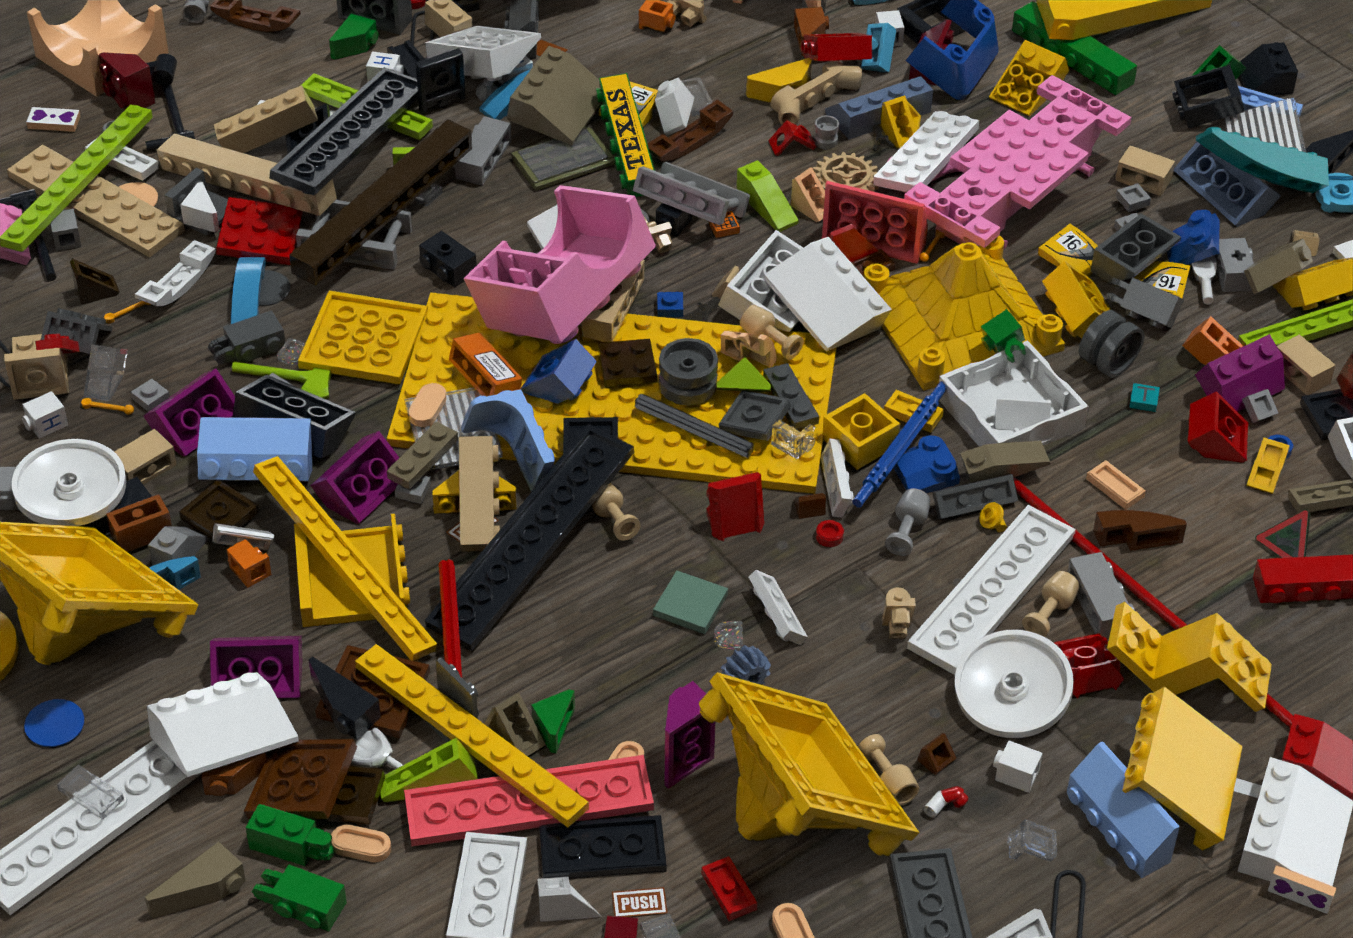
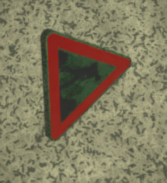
M1304 509L1257 534L1255 539L1281 558L1306 557L1311 513L1309 510Z

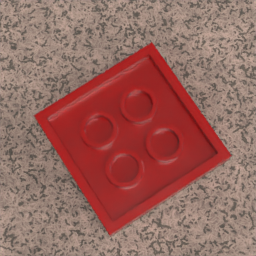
M228 197L216 255L237 258L265 257L266 262L290 265L289 255L296 249V234L300 229L303 211L281 204Z

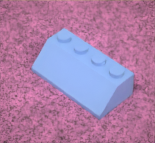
M201 417L197 449L198 480H259L253 473L254 465L276 456L283 461L299 481L309 480L312 473L311 419Z
M1102 741L1094 747L1070 774L1067 795L1074 805H1078L1086 814L1089 823L1100 830L1105 836L1107 843L1121 854L1126 865L1143 878L1171 863L1180 826L1151 795L1140 787L1127 793L1122 791L1125 781L1124 774L1127 768Z

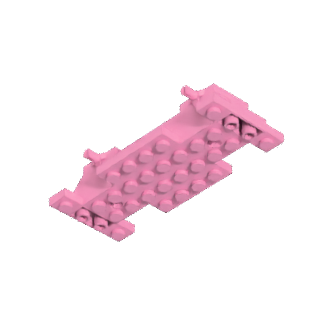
M1051 75L1037 89V94L1051 101V103L1030 120L1008 110L950 157L949 165L963 172V175L940 193L919 182L904 194V199L925 204L927 219L935 223V230L944 233L946 237L958 244L971 242L985 248L1000 235V232L1005 228L1008 218L1023 206L1030 210L1073 172L1080 171L1090 177L1094 172V167L1085 162L1091 156L1092 147L1102 130L1117 136L1130 125L1131 117ZM1004 240V249L1007 247L1008 241Z

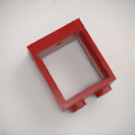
M861 33L804 34V40L801 41V52L804 54V58H811L815 61L872 59V35Z

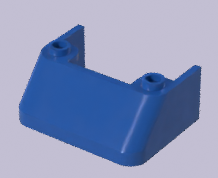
M950 0L941 11L975 38L967 52L956 44H949L943 50L925 36L905 60L957 100H963L968 96L999 52L994 15L988 7L978 0Z

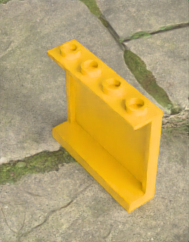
M391 514L392 526L342 531L404 605L410 604L409 587L403 588V583H408L407 568L400 565V562H406L404 545H398V541H403L402 524L396 525L395 514ZM294 524L300 611L303 627L376 620L297 524Z
M1166 687L1147 694L1141 702L1142 708L1139 721L1135 727L1136 734L1130 749L1131 755L1128 768L1124 774L1125 781L1122 791L1127 793L1137 787L1143 789L1195 828L1196 833L1193 844L1201 850L1207 849L1224 841L1242 746Z

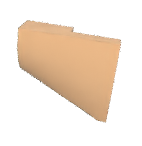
M724 331L721 334V353L739 362L744 357H750L770 368L776 362L775 347L768 336Z

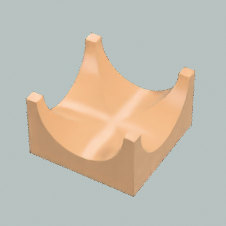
M88 0L83 9L73 19L60 25L47 24L41 16V12L36 8L27 11L35 56L96 97L104 93L102 87L104 83L103 76L99 70L100 53L136 54L145 63L156 61L157 56L160 54L169 53L162 8L156 4L148 8V17L145 22L138 21L120 5L118 0Z

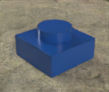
M657 292L658 317H683V292Z

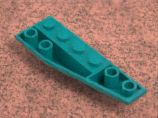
M1219 127L1207 128L1205 132L1196 136V141L1216 156L1257 178L1308 193H1314L1329 186L1328 158L1317 156V153H1306L1298 151V148L1279 146V143L1260 141L1257 137L1241 136L1238 132L1222 131Z

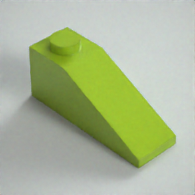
M758 160L737 169V190L750 195L748 203L775 230L781 232L799 223L798 218L773 175Z
M454 738L387 773L380 792L381 799L384 802L405 800L404 790L476 780L478 778L474 758L459 740Z

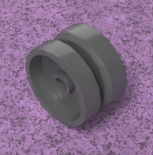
M1105 311L1090 324L1084 333L1079 345V356L1089 364L1097 365L1098 370L1111 378L1117 377L1125 372L1138 356L1144 343V331L1135 324L1126 322V319L1115 311Z
M693 338L677 339L668 343L661 350L659 357V387L667 400L679 405L690 406L701 404L715 394L718 376L716 350L710 344Z

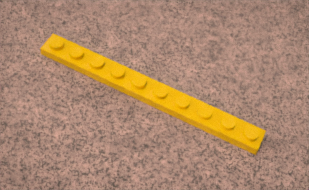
M276 456L255 464L253 473L408 658L415 661L435 652L437 643L283 461Z
M377 644L355 660L356 668L449 739L457 738L469 754L566 827L572 825L589 810V802Z

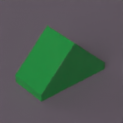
M570 689L531 704L532 719L551 753H557L575 710V691Z

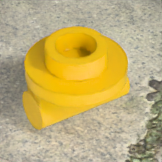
M996 502L985 505L980 513V524L986 529L996 528L997 532H1004L1007 529V525L1003 519L1004 510L1002 506Z

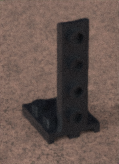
M410 40L404 41L403 44L395 47H387L388 54L400 55V65L404 66V74L417 79L418 104L422 113H426L428 108L439 105V107L449 105L448 101L456 98L466 99L463 53L459 48L425 59Z

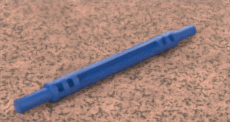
M942 381L938 383L930 395L923 399L864 479L863 487L852 500L854 506L862 507L870 494L878 490L939 406L938 401L946 392V386Z

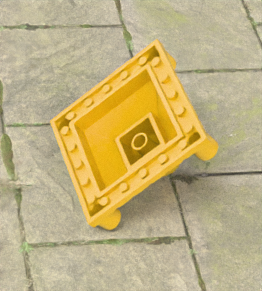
M1000 235L985 248L971 242L962 243L942 255L930 266L917 268L910 272H903L889 277L890 272L888 268L881 264H871L864 270V278L892 309L882 328L923 391L935 388L939 383L941 375L970 363L986 360L995 355L996 353L993 350H987L981 340L983 337L981 326L1006 309L1022 326L1025 337L1023 342L1028 340L1043 357L1064 351L1065 342L1061 338L1062 320L1053 314L1043 315L1038 309L1035 302L1003 259L1004 239Z
M0 522V580L18 607L17 613L29 651L35 656L34 659L41 664L51 665V663L60 662L94 641L97 636L141 622L142 618L156 617L153 625L157 628V633L164 637L172 638L174 635L181 634L187 616L195 615L199 604L94 527Z
M718 672L710 679L709 682L712 688L699 701L700 714L711 723H722L728 716L733 726L731 732L740 772L736 794V822L739 826L738 831L744 838L762 841L786 835L790 836L791 834L799 836L807 828L857 829L862 827L871 830L867 835L869 839L868 845L871 850L879 856L883 854L890 856L904 840L912 841L920 833L827 703Z

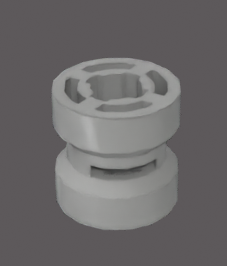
M186 0L182 11L183 17L191 23L202 22L206 15L209 0Z
M825 115L816 119L814 142L818 148L832 149L837 145L839 122L835 117Z

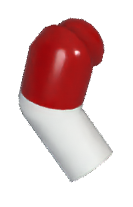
M959 786L940 790L924 806L923 810L929 817L935 818L944 806L950 802H953L957 808L962 807L967 803L968 796L964 793V789Z

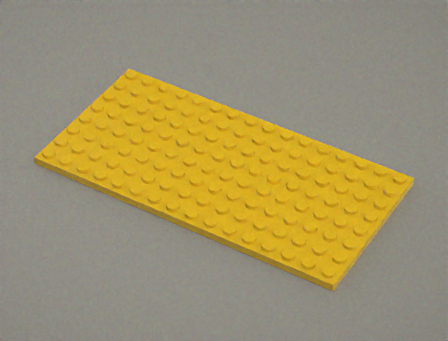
M430 292L426 305L428 306V312L416 339L387 435V442L391 447L410 448L419 439L416 426L409 420L410 403H413L420 389L430 383H437L445 388L446 397H449L459 437H463L452 396L457 395L464 419L466 412L461 394H466L468 405L471 403L469 393L474 392L475 398L479 394L449 361L453 338L480 332L522 377L520 389L544 354L577 339L597 361L591 370L593 372L591 377L580 387L581 393L571 401L567 399L559 404L523 393L527 403H530L533 408L534 418L538 426H541L543 429L544 440L548 448H551L554 453L555 461L553 465L563 455L564 418L618 417V439L634 446L635 452L619 472L704 482H715L759 472L761 474L762 488L816 494L823 446V418L827 415L837 347L825 351L810 333L778 330L787 337L799 335L804 339L800 352L793 359L788 360L782 355V346L770 338L776 352V362L772 367L786 363L789 364L818 413L819 424L793 430L788 419L784 416L768 441L736 435L754 444L753 453L746 458L635 407V399L639 394H644L719 428L718 424L741 391L717 390L716 388L715 394L701 404L690 406L676 404L667 400L660 391L659 357L661 350L670 342L684 338L700 339L710 344L716 350L718 357V382L739 363V361L721 353V334L724 331L747 333L740 325L627 314L613 342L650 338L657 371V383L604 387L598 343L606 342L582 337V326L578 325L579 330L575 337L561 344H554L549 340L531 336L519 337L510 332L487 328L473 297ZM750 357L747 358L762 376L763 370L770 368ZM771 390L770 392H756L774 396ZM444 404L443 412L447 427L452 429L446 404ZM438 415L436 418L437 422L442 424L440 415ZM421 427L422 435L426 432L425 427ZM494 433L501 455L499 459L516 460L509 443L502 436ZM455 443L453 445L454 453L459 454L457 445Z

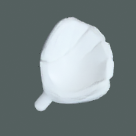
M373 728L371 731H366L356 741L357 750L350 766L378 768L385 763H388L395 769L403 766L391 757L393 753L391 745L379 729Z

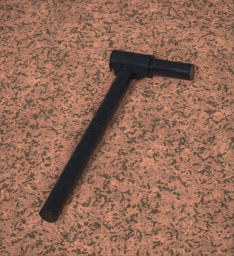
M171 84L162 85V89L175 132L166 138L145 141L147 151L158 149L173 134L195 139L193 131L184 130Z
M35 189L26 190L1 198L0 203L22 208L24 213L37 200ZM40 233L35 238L34 244L46 279L53 281L57 276L42 233Z

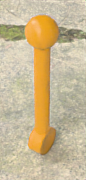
M936 230L935 238L926 251L920 254L919 258L922 262L929 260L930 252L939 239L945 237L944 233Z
M140 301L116 313H107L104 315V319H106V323L110 324L119 316L144 305L152 304Z
M90 398L81 400L84 409L96 407L123 411L127 415H131L134 412V407L130 404L119 406L92 402Z

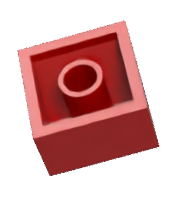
M1217 391L1191 403L1187 436L1190 447L1197 450L1204 458L1241 463L1247 461L1248 422Z

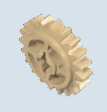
M842 152L839 156L832 153V158L824 156L823 162L817 161V166L813 167L824 190L827 181L873 192L879 189V186L874 185L873 178L877 173L878 167L872 166V160L865 162L864 156L858 158L855 157V153L846 155L845 152Z

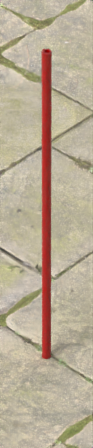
M1015 477L1013 478L1016 493L1027 503L1072 527ZM1077 530L1075 531L1072 541L1088 555L1102 552ZM1102 552L1106 561L1111 563L1114 577L1175 630L1187 626L1185 622ZM1267 693L1265 707L1291 728L1294 716Z

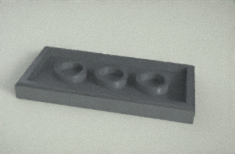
M951 848L890 854V864L906 937L972 938Z

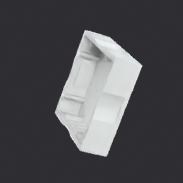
M1028 340L1023 342L1026 350L1025 355L1018 350L1012 352L1015 359L1013 363L1008 361L1005 350L986 360L970 363L939 377V382L942 381L946 386V392L939 401L978 446L1039 440L1042 441L1043 446L1085 429L1088 405L1067 382L1054 373L1049 363ZM997 396L1051 400L1050 418L1021 430L1018 428L1014 430L995 429Z

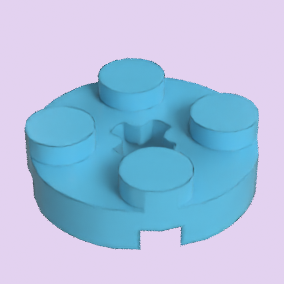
M1345 173L1328 174L1329 186L1315 192L1318 202L1321 203L1322 210L1329 213L1334 211L1353 213V176Z

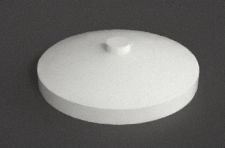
M85 439L59 440L35 449L22 459L12 477L13 496L19 510L29 519L39 524L81 526L104 517L106 513L111 512L119 504L126 489L125 469L119 456L105 445Z
M1003 630L982 637L965 651L955 672V693L962 712L974 725L983 731L1005 738L1029 737L1049 729L1065 714L1073 694V673L1065 654L1049 639L1030 631Z

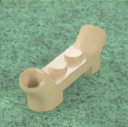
M838 60L830 61L823 65L820 76L799 88L793 89L789 85L782 88L771 100V108L778 113L779 123L783 125L788 120L797 125L801 112L830 97L841 89L858 90L861 87L862 69L859 66L843 65Z

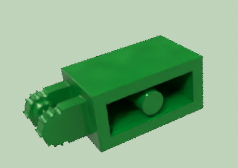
M258 804L245 827L249 849L303 866H306L310 858L329 861L334 856L332 835L327 833V831L324 832V830L316 828L315 821Z
M290 864L284 873L273 871L269 868L265 869L261 877L266 884L272 885L274 888L256 884L251 891L257 899L272 904L273 910L280 916L294 918L304 922L311 928H321L328 932L347 903L345 886L343 884Z

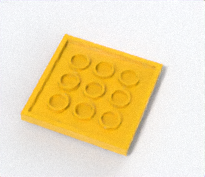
M328 291L298 359V366L300 369L313 370V368L330 370L331 374L401 384L416 339L428 312V306Z

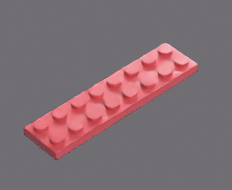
M644 755L545 769L589 802V810L576 821L654 810ZM500 776L404 790L412 847L465 839L466 832L499 834L539 828L541 825L561 823Z

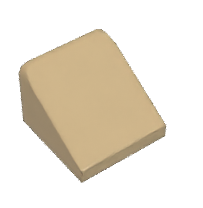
M1294 230L1292 242L1304 239L1306 245L1311 250V256H1316L1320 239L1318 234Z
M734 266L720 280L712 293L713 297L721 299L727 285L739 273L738 266Z

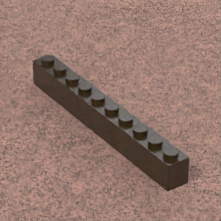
M449 119L438 126L428 137L423 139L410 152L406 153L401 160L394 166H391L387 172L376 179L366 190L358 194L352 202L343 207L331 220H328L318 231L310 235L304 243L294 249L289 255L291 273L316 286L472 150L471 130Z

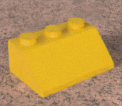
M1353 257L1333 260L1298 271L1275 283L1273 286L1292 308L1302 306L1303 310L1318 307L1317 302L1324 300V303L1340 300L1339 295L1344 293L1346 296H1352Z
M1065 261L1042 281L1047 289L1045 292L1046 296L1056 304V313L1066 321L1067 325L1065 328L1073 337L1079 336L1082 338L1090 324L1100 314L1111 310L1095 282Z

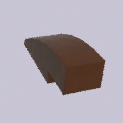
M1111 510L1096 512L1093 531L1100 547L1127 543L1129 550L1132 551L1183 543L1187 523L1183 519L1153 512Z

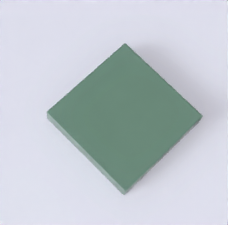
M676 570L655 605L653 616L706 634L728 596V588Z

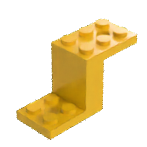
M1126 602L1116 605L1107 649L1153 692L1166 687L1177 695L1219 678L1255 712L1265 709L1272 664L1218 613L1161 636L1155 628L1147 623Z

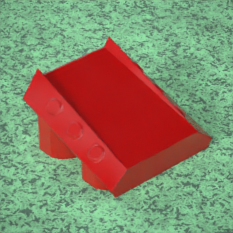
M759 472L708 484L706 496L709 500V506L706 508V516L711 525L712 536L724 542L725 538L754 531L761 533L765 523L762 480Z
M1100 633L1053 642L1062 650L1070 663L1073 673V695L1077 699L1080 694L1109 688L1117 690L1124 680L1120 672V660L1107 649L1108 640L1101 636Z

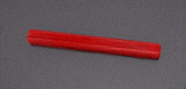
M451 559L441 560L439 562L444 659L448 665H454L460 677H462L455 566Z

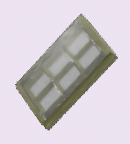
M589 127L582 131L573 146L554 138L511 153L513 162L536 191L615 164L613 155Z

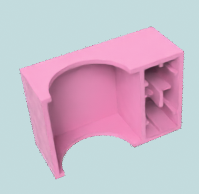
M563 185L556 188L554 193L558 207L557 223L552 238L544 249L537 254L512 250L507 241H502L463 278L486 327L510 332L519 337L531 336L546 339L554 344H561L575 337L579 330L578 325L592 311L605 306L610 300V293L623 279L634 276L641 269L640 262L656 247L635 196Z

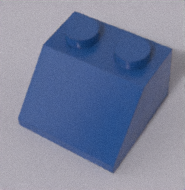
M575 339L544 354L523 384L521 390L525 394L557 404L567 399L571 401L581 393L580 387L591 377L593 373L591 370L597 361Z

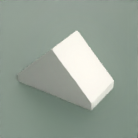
M203 182L197 183L181 203L183 224L211 232H219L217 211Z

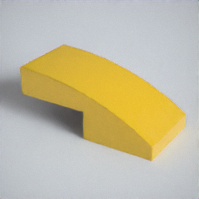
M1263 437L1246 486L1273 494L1290 445Z

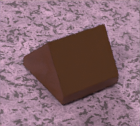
M824 493L799 496L793 499L799 519L826 515V495Z
M941 733L921 749L917 761L931 773L937 774L957 758L946 734Z

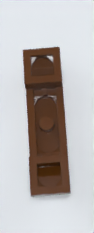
M215 0L210 5V10L221 18L244 28L264 32L286 29L301 15L300 10L280 6L275 12L242 5V0Z
M717 99L699 111L700 118L689 124L686 128L669 138L662 134L647 144L649 152L660 161H668L685 156L715 136L733 116V110Z

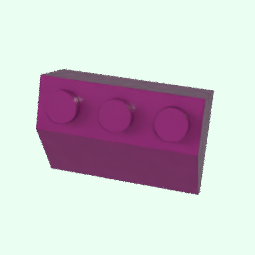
M1270 334L1209 362L1195 374L1207 396L1217 391L1237 412L1246 409L1242 399L1266 389L1273 396L1285 389L1283 356Z
M215 368L196 378L143 415L152 430L155 429L173 446L174 450L184 457L198 447L201 417L232 418L235 396Z
M380 431L362 437L310 486L327 508L358 524L396 489L398 484L387 478V470L399 459V456Z
M302 636L212 639L210 641L211 686L220 681L239 678L246 673L258 672L270 684L277 698L301 697Z
M694 681L684 687L677 688L669 696L665 727L664 785L668 789L714 759L716 722L711 723L700 714L699 701L706 693Z

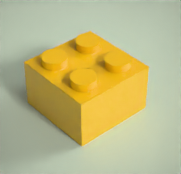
M864 393L825 415L823 418L822 435L826 443H828L830 438L840 440L842 451L845 453V460L858 470L884 454L898 435L900 423Z

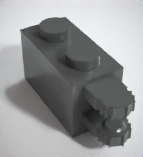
M1133 277L1130 284L1113 278L1112 283L1114 286L1127 289L1122 299L1116 294L1107 292L1105 298L1127 309L1126 315L1138 320L1142 315L1150 319L1148 324L1159 329H1163L1164 325L1172 328L1184 299Z
M271 310L224 326V336L211 341L207 347L212 354H215L213 358L218 365L232 361L245 363L286 349L284 329Z

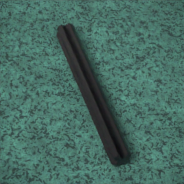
M639 394L635 399V407L645 413L743 457L748 458L753 453L754 444L750 441L647 395Z

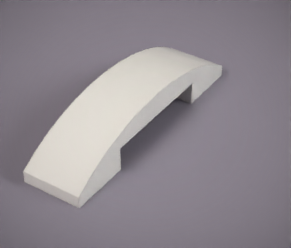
M194 240L180 253V262L157 283L151 280L135 293V298L155 306H164L177 300L204 273L216 252L215 248Z

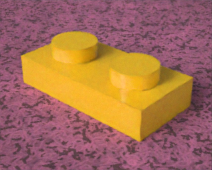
M895 390L884 405V410L892 417L907 422L923 400ZM937 407L922 429L931 433L943 417L944 409Z

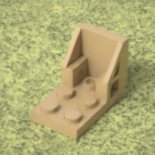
M42 334L12 337V353L4 354L5 366L14 400L40 397L51 391L54 395L69 393L67 354H64L60 348L36 350L35 341L41 340Z

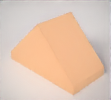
M810 167L792 179L791 206L815 222L821 221L824 214L825 190L813 168Z

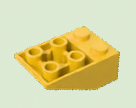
M1024 40L989 95V99L1030 117L1047 100L1037 94L1038 86L1051 75L1064 80L1068 74L1069 68L1066 58Z

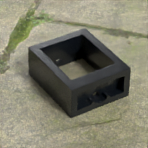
M914 0L897 8L904 25V34L918 44L923 33L940 24L938 23L931 27L923 20L924 18L938 12L945 19L951 20L941 12L950 0ZM952 21L951 30L954 31V36L965 32L964 29Z
M1230 65L1174 81L1176 91L1172 92L1175 105L1180 104L1177 107L1180 120L1186 121L1188 129L1244 112L1241 93ZM1222 89L1227 91L1228 96L1192 107H1188L1186 101Z

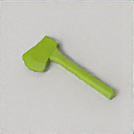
M233 362L232 372L257 376L274 373L282 379L304 383L301 388L304 391L323 399L329 398V383L332 375L330 370L313 368V370L297 371Z

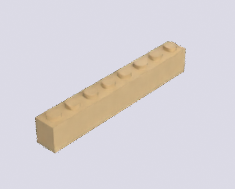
M173 134L157 149L162 170L187 176L195 168L204 171L206 183L318 216L337 199L333 179L316 195L305 194L298 189L281 185L279 182L269 179L270 170L277 164L275 162L178 134Z

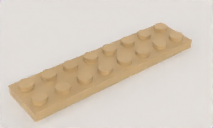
M42 144L8 168L7 173L9 178L30 190L35 189L37 194L42 195L73 161ZM98 175L65 208V210L74 209L75 215L149 258L185 231L184 224Z

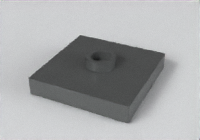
M742 390L718 424L719 428L735 435L768 441L791 407L790 399Z

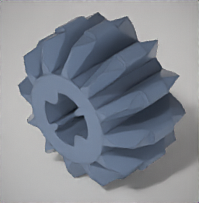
M744 645L740 651L734 650L731 657H726L727 663L721 666L723 671L721 674L760 685L765 684L764 679L771 674L769 672L771 664L768 658L754 646L747 647Z

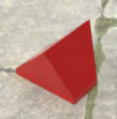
M852 224L832 231L827 236L850 262L879 251Z

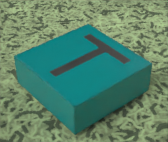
M1133 383L1129 408L1156 412L1160 387Z

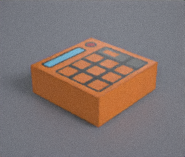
M732 211L726 212L724 223L721 225L708 221L716 238L740 233V226Z

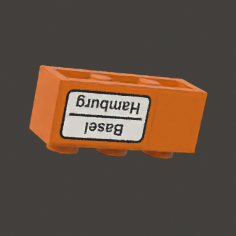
M480 332L453 338L449 361L481 396L497 395L505 390H520L522 377Z

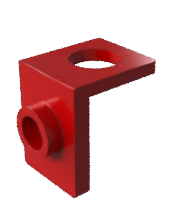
M788 120L768 140L774 154L777 156L793 140L812 150L817 147L810 132L803 125L797 126ZM782 134H784L785 138L783 143L780 146H777L778 138Z

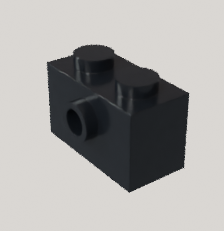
M442 230L419 245L420 264L454 288L465 282L463 278L477 266L476 254Z

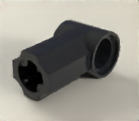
M160 54L157 56L156 61L147 63L150 67L152 83L156 82L159 85L165 86L173 82L177 67V60L174 56Z

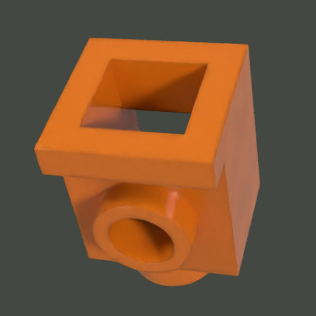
M646 0L639 9V29L649 27L664 32L667 27L672 28L675 23L676 16L673 14V4L661 0Z
M246 539L227 549L230 569L247 588L272 575L269 556L266 553L262 554L258 547H253Z

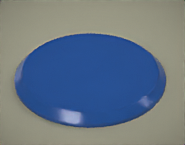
M64 699L48 700L37 705L29 712L24 723L25 733L37 745L44 747L61 746L79 735L84 726V714L81 708L71 701Z

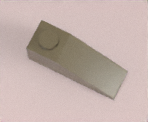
M1300 239L1277 247L1244 270L1253 294L1274 285L1312 263L1311 250L1306 245L1304 239Z
M1041 440L985 444L960 453L969 483L1013 474L1014 478L1051 465Z
M220 842L216 843L145 896L149 916L157 918L222 900L230 893L236 892L246 882L243 863Z

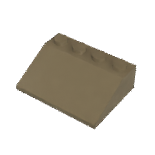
M548 46L511 95L507 120L573 146L600 105H602V102L598 103L596 97L599 79L571 54Z

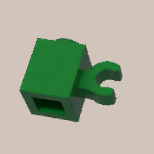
M1007 309L981 326L983 333L981 340L988 351L993 350L995 353L1005 350L1006 357L1011 363L1015 362L1014 355L1012 354L1013 351L1018 350L1023 355L1026 354L1025 346L1022 343L1025 340L1022 326Z

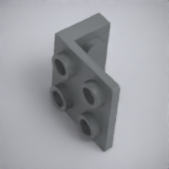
M195 168L164 195L168 215L183 223L181 203L197 183L203 182L206 188L203 170ZM206 188L217 211L218 223L220 225L223 222L228 199L210 192ZM184 224L205 235L211 233V231Z
M58 308L57 313L47 312L41 340H44V335L48 334L69 336L70 340L79 342L80 352L93 355L99 329L112 332L113 326L105 325L106 319Z
M440 657L436 660L438 690L478 719V692L471 682H466L460 677L454 665H448ZM424 720L446 743L451 740Z

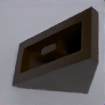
M72 258L70 266L75 290L81 305L119 294L120 291L114 276Z

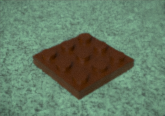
M347 645L335 671L379 699L381 718L367 731L377 728L384 735L400 739L412 710L356 668L355 660L368 650ZM393 656L424 680H427L430 673L429 664ZM321 699L315 710L316 718L333 722Z
M353 739L299 740L298 742L270 750L246 804L244 813L250 819L258 804H262L308 819H328L357 750L356 743Z

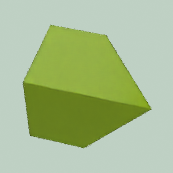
M746 357L717 382V390L770 392L771 384Z

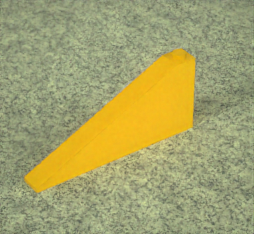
M1036 0L1049 39L1075 40L1211 7L1212 0Z

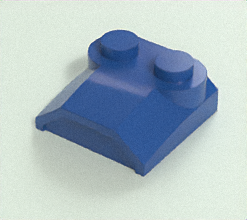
M1197 210L1191 214L1187 224L1172 231L1181 236V241L1167 251L1169 262L1188 265L1219 254L1220 220L1215 213L1211 214L1209 210Z
M928 435L921 438L918 446L907 449L894 466V470L906 490L915 488L925 493H930L959 485L960 476L956 461L945 442L937 436Z

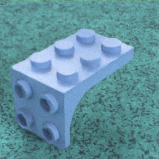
M505 390L497 395L478 396L471 401L461 425L462 432L470 433L485 430L502 436L509 443L532 492L551 470L555 458L552 449L548 448L544 440L543 429L541 426H538L534 418L533 408L530 403H527L522 390Z

